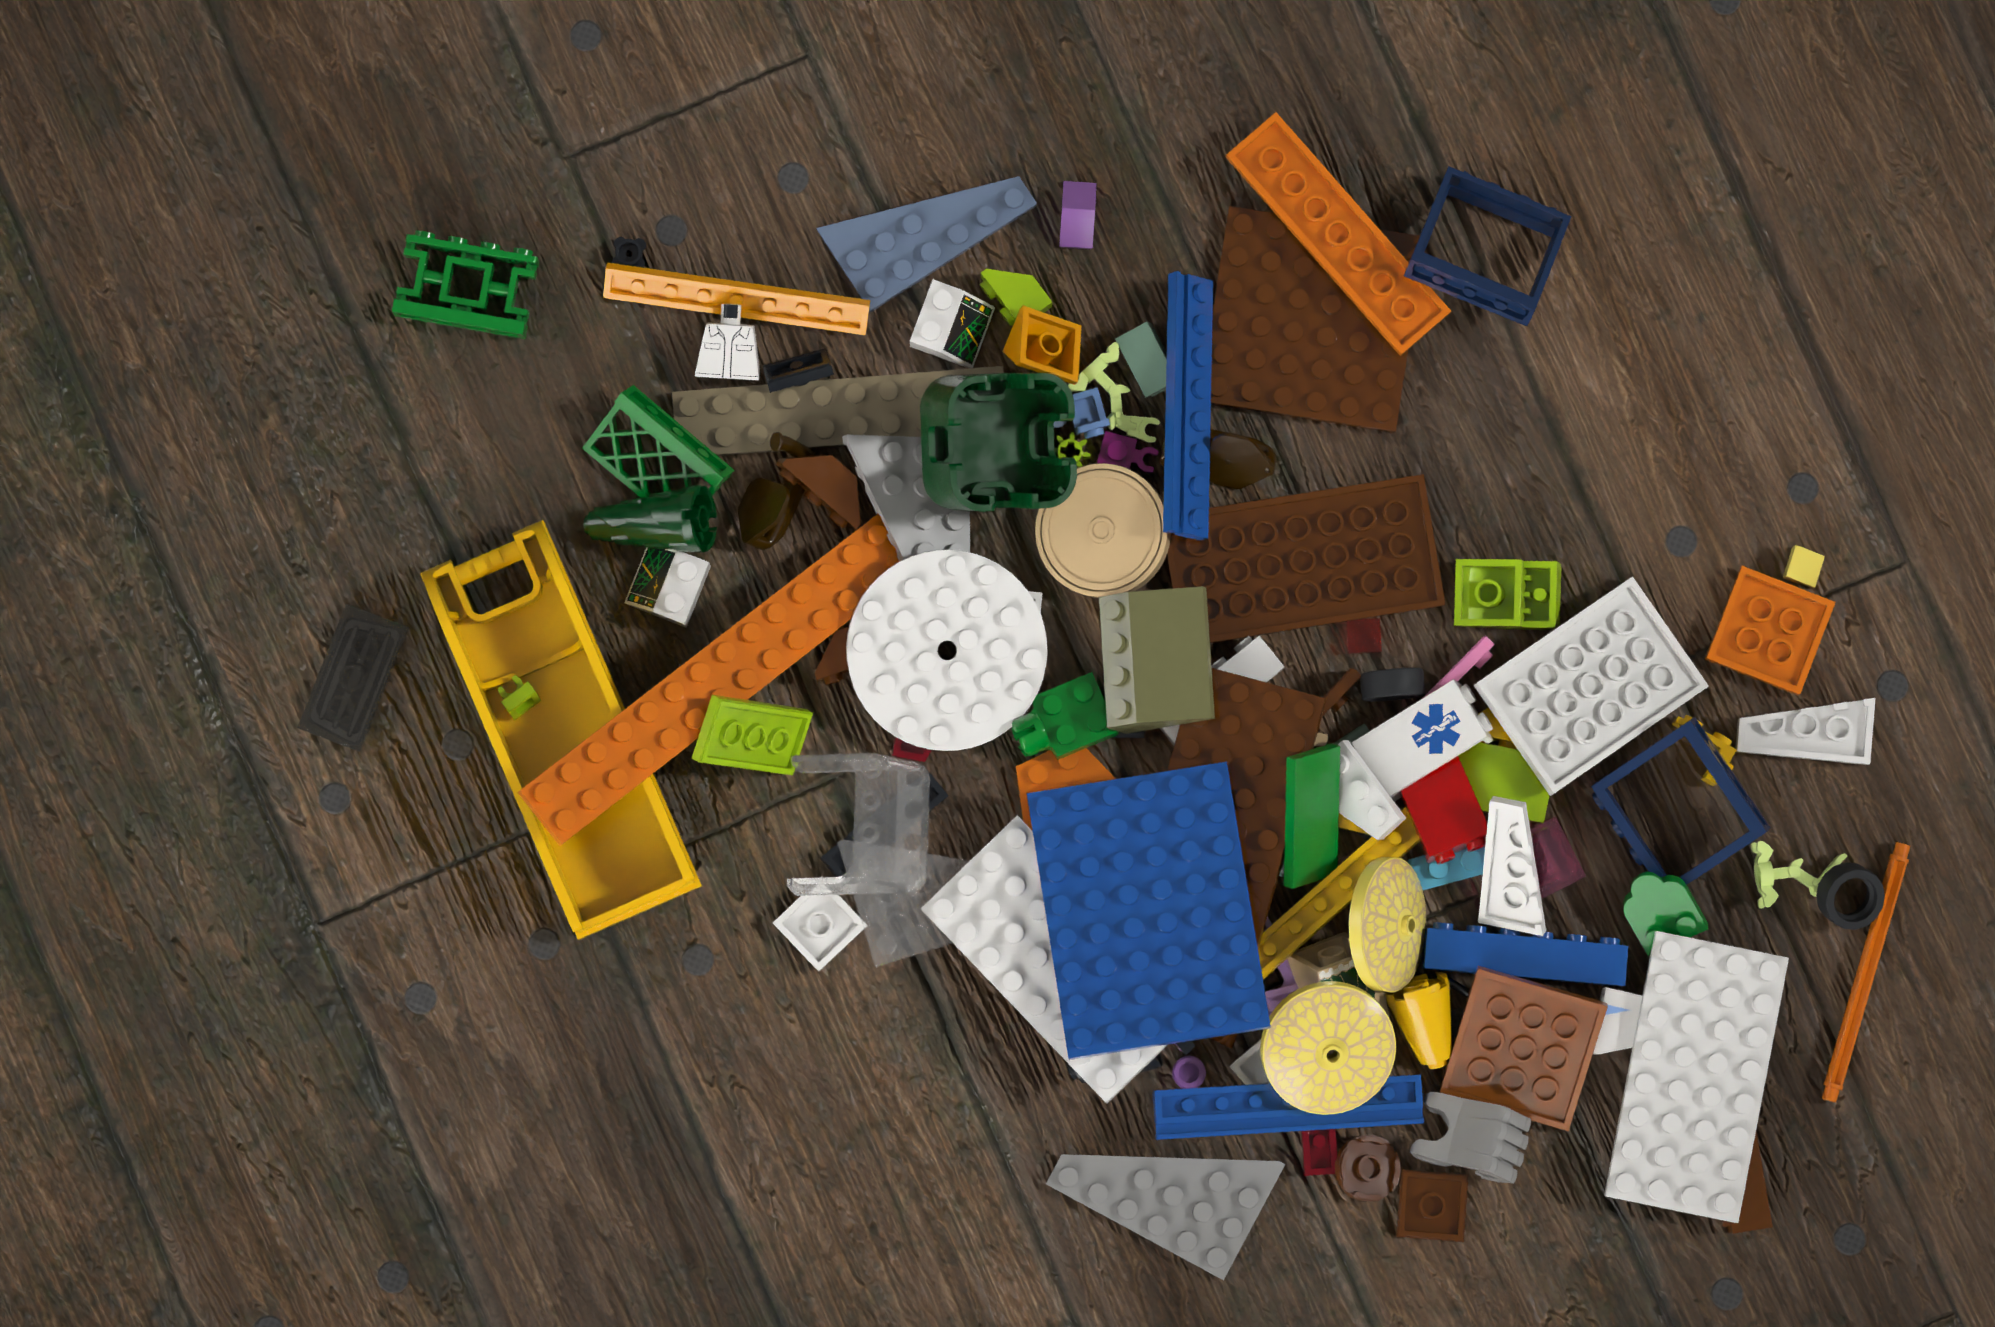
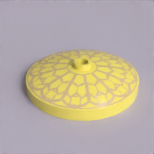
M1380 857L1366 866L1356 884L1349 914V942L1356 971L1363 983L1376 992H1397L1411 981L1419 966L1424 949L1426 907L1420 881L1411 865L1401 858Z
M1324 981L1297 989L1285 997L1269 1016L1271 1028L1263 1029L1260 1054L1269 1082L1286 1102L1309 1113L1323 1115L1338 1114L1364 1104L1385 1084L1395 1061V1032L1385 1010L1369 993L1348 983ZM1330 1050H1336L1335 1052H1332L1330 1055L1327 1056V1053Z

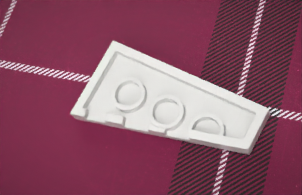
M1876 698L1739 718L1737 723L1736 752L1869 765Z
M1493 796L1489 804L1478 923L1543 936L1546 932L1526 802Z

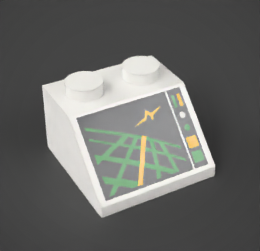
M933 279L912 333L910 347L966 368H973L995 307L964 290Z
M646 547L624 603L687 628L711 565L705 560L682 551Z

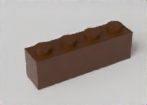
M1757 1131L1754 1138L1739 1222L1733 1223L1720 1220L1722 1227H1727L1728 1233L1731 1234L1773 1227Z

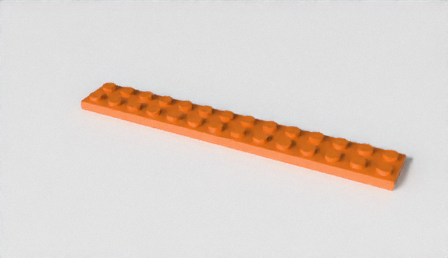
M879 513L517 792L559 846L696 741L699 737L712 695L748 700L851 620L854 610L867 588L888 568L899 562L897 550L891 545L887 537L889 533Z

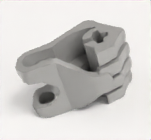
M1439 1092L1427 1093L1424 1098L1425 1107L1430 1112L1441 1115L1449 1129L1446 1135L1437 1141L1416 1140L1411 1146L1410 1153L1419 1160L1445 1167L1455 1165L1476 1170L1475 1174L1481 1176L1482 1179L1514 1184L1517 1178V1170L1513 1166L1521 1167L1524 1159V1154L1517 1151V1149L1525 1150L1528 1145V1136L1523 1135L1522 1132L1529 1131L1531 1119L1505 1106Z

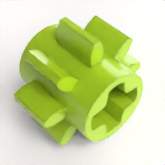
M1071 432L1069 439L1063 440L1058 435L1056 439L1059 447L1054 448L1057 457H1066L1065 454L1060 452L1066 451L1067 446H1074V452L1079 453V456H1073L1076 460L1077 468L1083 467L1080 462L1081 459H1089L1091 455L1082 450L1087 440L1084 439L1080 442L1074 440V432Z

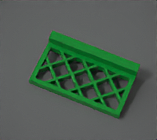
M634 385L620 393L614 401V406L582 447L584 451L640 498L650 497L649 494L651 493L649 492L647 480L662 479L665 492L671 491L669 479L684 478L685 487L692 485L691 477H701L711 485L709 491L714 496L720 486L734 472L733 468ZM620 410L630 417L631 430H617L616 415ZM610 425V431H605ZM640 434H650L656 439L657 451L643 452ZM633 435L636 452L621 453L619 436ZM600 437L612 438L614 454H604L594 446ZM675 455L681 460L683 472L668 473L666 456ZM658 456L661 474L646 475L644 457ZM637 458L639 475L630 476L623 469L622 459Z

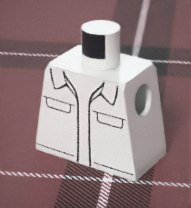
M721 304L720 323L708 322L706 324L695 377L760 379L755 326L740 324L741 305Z

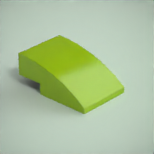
M1456 559L1454 626L1522 630H1555L1560 626L1561 563L1558 561Z
M1479 742L1458 755L1483 813L1489 814L1490 800L1493 796L1526 802L1529 822L1536 824L1544 823L1549 794L1518 749Z

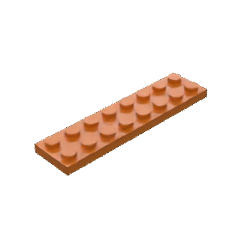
M1277 112L1226 154L1228 161L1400 356L1451 313L1448 306L1431 287L1404 276L1409 262Z

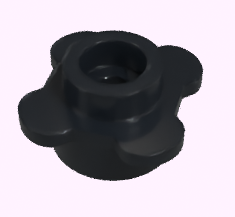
M618 237L615 239L616 256L613 258L612 263L644 268L643 251L646 249L645 241L641 238L633 240ZM627 251L633 253L631 257L626 255Z

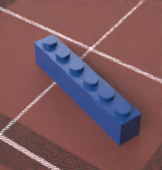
M1433 922V928L1425 929L1421 969L1475 974L1477 966H1481L1519 978L1619 987L1625 986L1628 946L1620 945V939L1600 937V943L1586 942L1587 936L1567 934L1566 940L1553 939V933L1545 932L1543 936L1533 934V937L1520 936V931L1500 928V934L1486 933L1487 927L1467 925L1466 931L1453 930V924Z

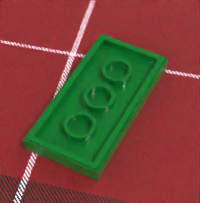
M1328 744L1287 757L1285 887L1294 889L1324 879L1338 866L1339 745Z

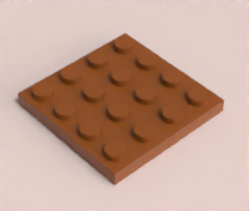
M1477 966L1439 1093L1505 1106L1530 1118L1531 1121L1569 1131L1608 1004Z

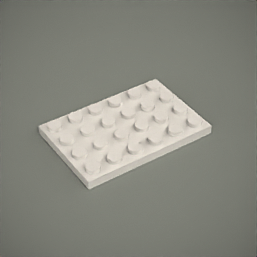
M1632 576L1473 686L1551 796L1706 689L1709 685Z

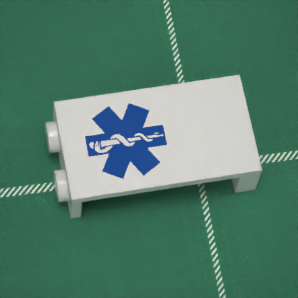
M1453 679L1353 741L1352 744L1395 802L1401 798L1399 792L1479 742L1484 741L1489 744L1494 739L1489 731L1493 730L1489 719L1483 712L1478 714L1472 704L1477 700L1467 684L1462 686Z

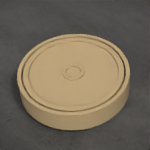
M1091 464L1077 468V480L1071 495L1058 506L1038 510L1035 537L1038 552L1045 567L1065 587L1085 596L1099 598L1136 591L1155 576L1168 553L1171 532H1163L1164 501L1158 491L1146 479L1122 466Z

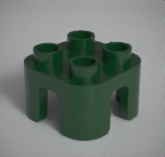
M1048 373L948 375L933 381L925 390L920 404L923 484L929 497L936 504L947 509L979 512L995 511V508L1008 507L1026 509L1052 508L1063 503L1071 495L1077 480L1075 458L1057 457L1054 451V422L1072 421L1075 417L1074 398L1068 385L1059 377Z

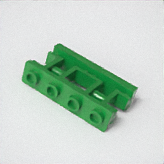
M416 230L415 235L406 234V247L404 248L403 255L406 258L417 259L419 263L414 290L397 287V295L392 307V313L395 317L526 339L527 321L530 312L527 309L516 308L514 304L519 277L536 280V272L540 261L538 257L533 256V251L523 248H513V252L500 250V245L489 242H481L480 247L468 245L467 239L455 236H448V241L435 239L434 233ZM417 247L460 254L461 257L447 255L444 273L427 270L428 252L417 250ZM482 259L526 266V269L512 267L509 284L492 281L494 264L483 262ZM454 266L484 271L479 301L449 296ZM424 283L440 285L439 302L440 304L451 305V309L407 301V298L421 300ZM489 294L507 297L504 309L505 315L514 316L517 319L513 320L473 313L472 311L473 309L486 311Z

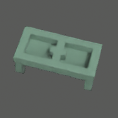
M1145 322L1117 337L1115 340L1145 398L1153 397L1165 391L1167 351L1153 324Z

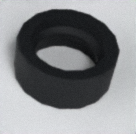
M1421 668L1375 670L1362 673L1360 677L1363 701H1393L1425 695L1424 673Z
M1845 862L1832 867L1824 874L1818 884L1816 898L1818 908L1827 919L1843 929L1856 930L1868 926L1877 918L1883 908L1885 894L1883 884L1874 873L1857 863ZM1859 878L1863 880L1867 887V893L1862 905L1849 914L1838 912L1834 906V899L1839 887L1849 879Z

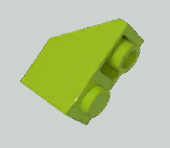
M985 269L981 272L983 282L979 284L990 300L996 297L1003 308L999 312L1009 326L1014 325L1019 310L1023 305L1044 313L1052 307L1053 302L1033 275Z

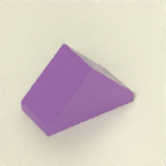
M1063 182L1059 247L1093 248L1097 183Z

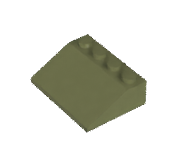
M1206 587L1131 591L1099 597L1107 728L1129 734L1215 719Z

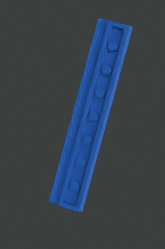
M1176 271L1168 274L1163 532H1171L1174 535L1195 540L1208 539L1213 280L1190 274L1183 275L1181 272Z
M1421 1074L1389 1076L1381 1089L1364 1104L1343 1113L1328 1115L1309 1113L1292 1106L1274 1090L1271 1083L1153 1090L1156 1140L1424 1123Z

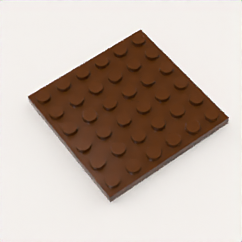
M1229 206L1213 305L1211 404L1395 433L1408 350L1401 356L1395 351L1275 213ZM1381 230L1409 262L1419 235Z

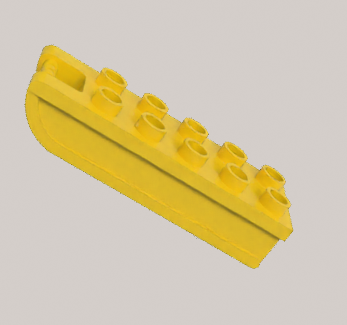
M541 520L513 532L514 541L457 566H454L452 560L446 561L421 572L420 575L570 927L575 932L577 939L580 940L702 887V884L654 773L561 846L558 845L517 793L625 709L544 520ZM524 560L533 581L531 593L484 614H476L463 585ZM514 675L518 676L523 684L528 681L541 699L540 702L515 721L501 703L503 699L498 692L500 686L507 693H513L516 690L517 685L512 679Z

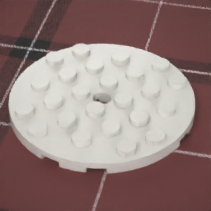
M935 550L910 556L899 561L882 573L867 588L860 598L850 621L846 642V660L852 686L865 710L883 729L893 736L918 747L930 750L955 751L976 747L997 738L1012 727L1014 719L1026 713L1043 681L1047 661V638L1043 620L1035 601L1024 585L1011 572L996 562L974 553L957 550ZM946 640L953 642L956 647V654L950 660L941 659L937 652L939 644Z

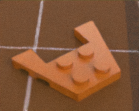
M1087 748L1059 760L1056 759L1055 754L1051 750L1016 766L1023 822L1032 830L1027 793L1114 780L1116 778Z

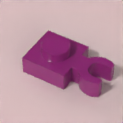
M1105 431L1097 464H1113L1129 470L1131 464L1137 465L1141 472L1151 474L1154 467L1146 466L1143 463V457L1146 455L1157 456L1158 450L1152 447H1145L1141 450L1135 449L1137 439Z

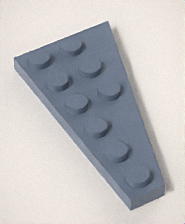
M1018 176L816 228V230L861 299L870 300L869 311L871 313L1036 207L1037 203Z

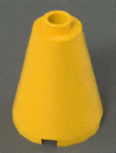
M1436 972L1437 979H1428L1427 973L1413 976L1403 989L1397 992H1385L1387 1005L1421 1065H1428L1429 1069H1437L1447 1065V1060L1451 1057L1450 987L1447 973Z

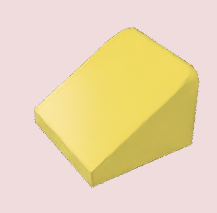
M1794 545L1791 549L1783 579L1815 588L1825 556Z

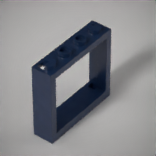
M1448 166L1404 276L1519 324L1528 326L1572 216L1557 211V208L1535 202L1525 195H1518L1501 188L1496 183L1486 182L1470 175L1466 171L1462 172ZM1447 195L1551 237L1529 295L1424 253Z
M1695 717L1591 786L1594 790L1592 797L1601 810L1607 809L1613 818L1610 823L1614 831L1620 838L1625 836L1632 846L1629 851L1639 866L1644 864L1649 872L1657 874L1660 878L1667 876L1608 787L1684 736L1687 738L1750 831L1681 875L1679 878L1686 885L1765 834L1771 828Z

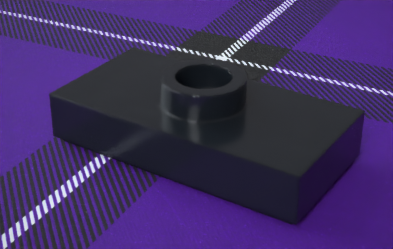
M826 348L762 366L770 393L792 386H803L810 381L834 375Z

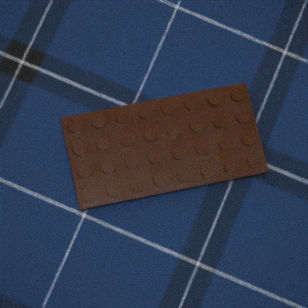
M1424 474L1209 508L1208 539L1195 540L1171 533L1167 561L1172 589L1206 587L1210 643L1445 606Z
M1212 668L1215 719L1181 724L1179 726L1167 771L1227 762L1257 947L1259 949L1285 854L1287 757L1314 748L1327 699Z

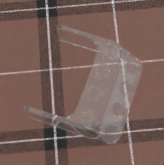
M877 753L791 756V763L799 773L855 772L856 776L853 861L851 868L847 873L839 877L787 879V887L796 896L910 893L922 888L927 878L930 777L925 766L919 762Z

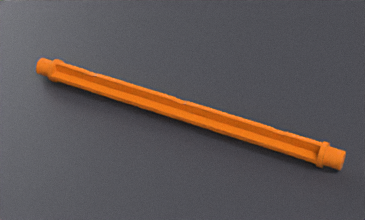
M1896 842L1893 854L1889 856V862L1882 883L1885 894L1883 908L1877 918L1870 924L1826 1079L1823 1083L1825 1088L1822 1099L1836 1103L1839 1091L1843 1089V1083L1906 866L1909 862L1907 857L1910 846L1907 844Z

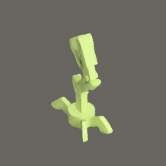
M1114 342L1106 349L1107 353L1100 354L1079 374L1078 383L1075 385L1069 383L1068 387L1071 392L1086 391L1088 382L1090 383L1095 379L1110 396L1111 414L1107 417L1110 422L1108 428L1113 430L1116 427L1126 432L1127 436L1147 443L1156 442V437L1148 436L1145 433V427L1148 424L1158 426L1160 421L1153 417L1124 415L1122 412L1121 394L1130 392V389L1124 385H1116L1103 372L1109 363L1118 361L1119 345L1117 342Z
M1763 841L1751 843V851L1756 854L1754 859L1755 882L1757 891L1762 896L1757 899L1758 908H1768L1778 898L1779 895L1772 888L1774 880L1794 878L1808 887L1810 894L1816 897L1818 884L1824 874L1832 867L1841 864L1847 855L1845 853L1837 855L1820 877L1815 878L1800 868L1803 863L1802 858L1792 861L1788 867L1773 869L1769 859L1774 850Z

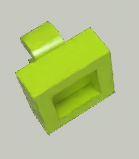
M516 675L512 677L517 685L513 693H507L502 686L498 688V692L503 699L501 703L514 721L541 701L529 682L527 681L523 684L522 680Z

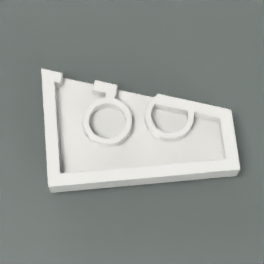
M1342 740L1338 744L1340 746L1339 813L1375 839L1382 840L1400 825L1406 817L1349 740Z

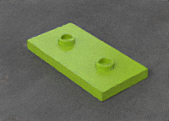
M712 695L692 759L700 763L793 775L813 712L803 708Z

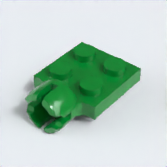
M1092 672L1037 694L1032 703L1033 710L1024 716L1014 719L1012 722L1014 738L1016 741L1019 740L1020 746L1018 747L1025 756H1032L1044 750H1051L1057 760L1119 734V731L1107 728L1106 702Z

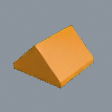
M1023 305L1019 310L1002 352L1017 366L1038 373L1052 374L1065 382L1075 385L1078 383L1082 325Z

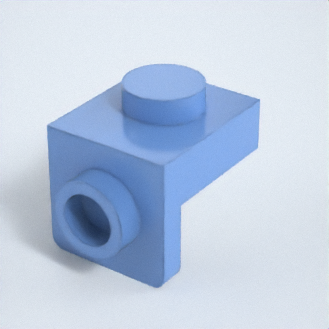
M1098 387L1072 394L1075 404V417L1072 420L1075 435L1084 433L1085 439L1104 434L1103 428L1109 426L1110 422L1109 418H1106Z

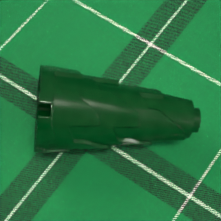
M691 485L678 490L649 494L650 497L620 501V504L595 507L584 518V531L587 535H590L592 540H601L618 545L645 546L651 549H670L696 553L707 552L712 548L717 532V527H709V518H717L713 496L706 486Z

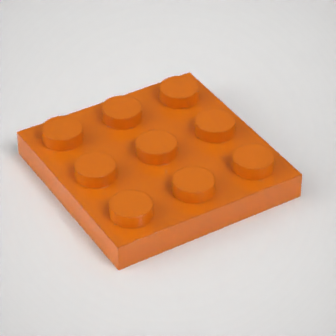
M1741 566L1705 660L1799 696L1836 602Z

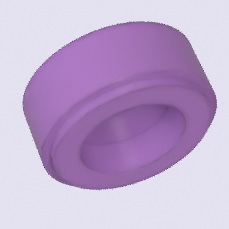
M1184 1056L1178 1059L1172 1068L1174 1082L1183 1089L1199 1087L1206 1076L1204 1064L1194 1056Z

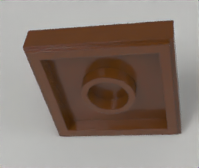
M1401 1169L1396 1237L1464 1242L1469 1175Z

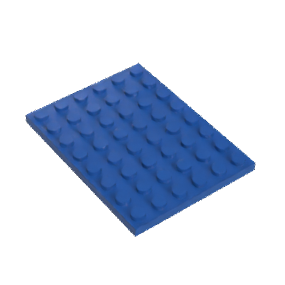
M1227 762L1027 793L1069 1060L1271 1028Z

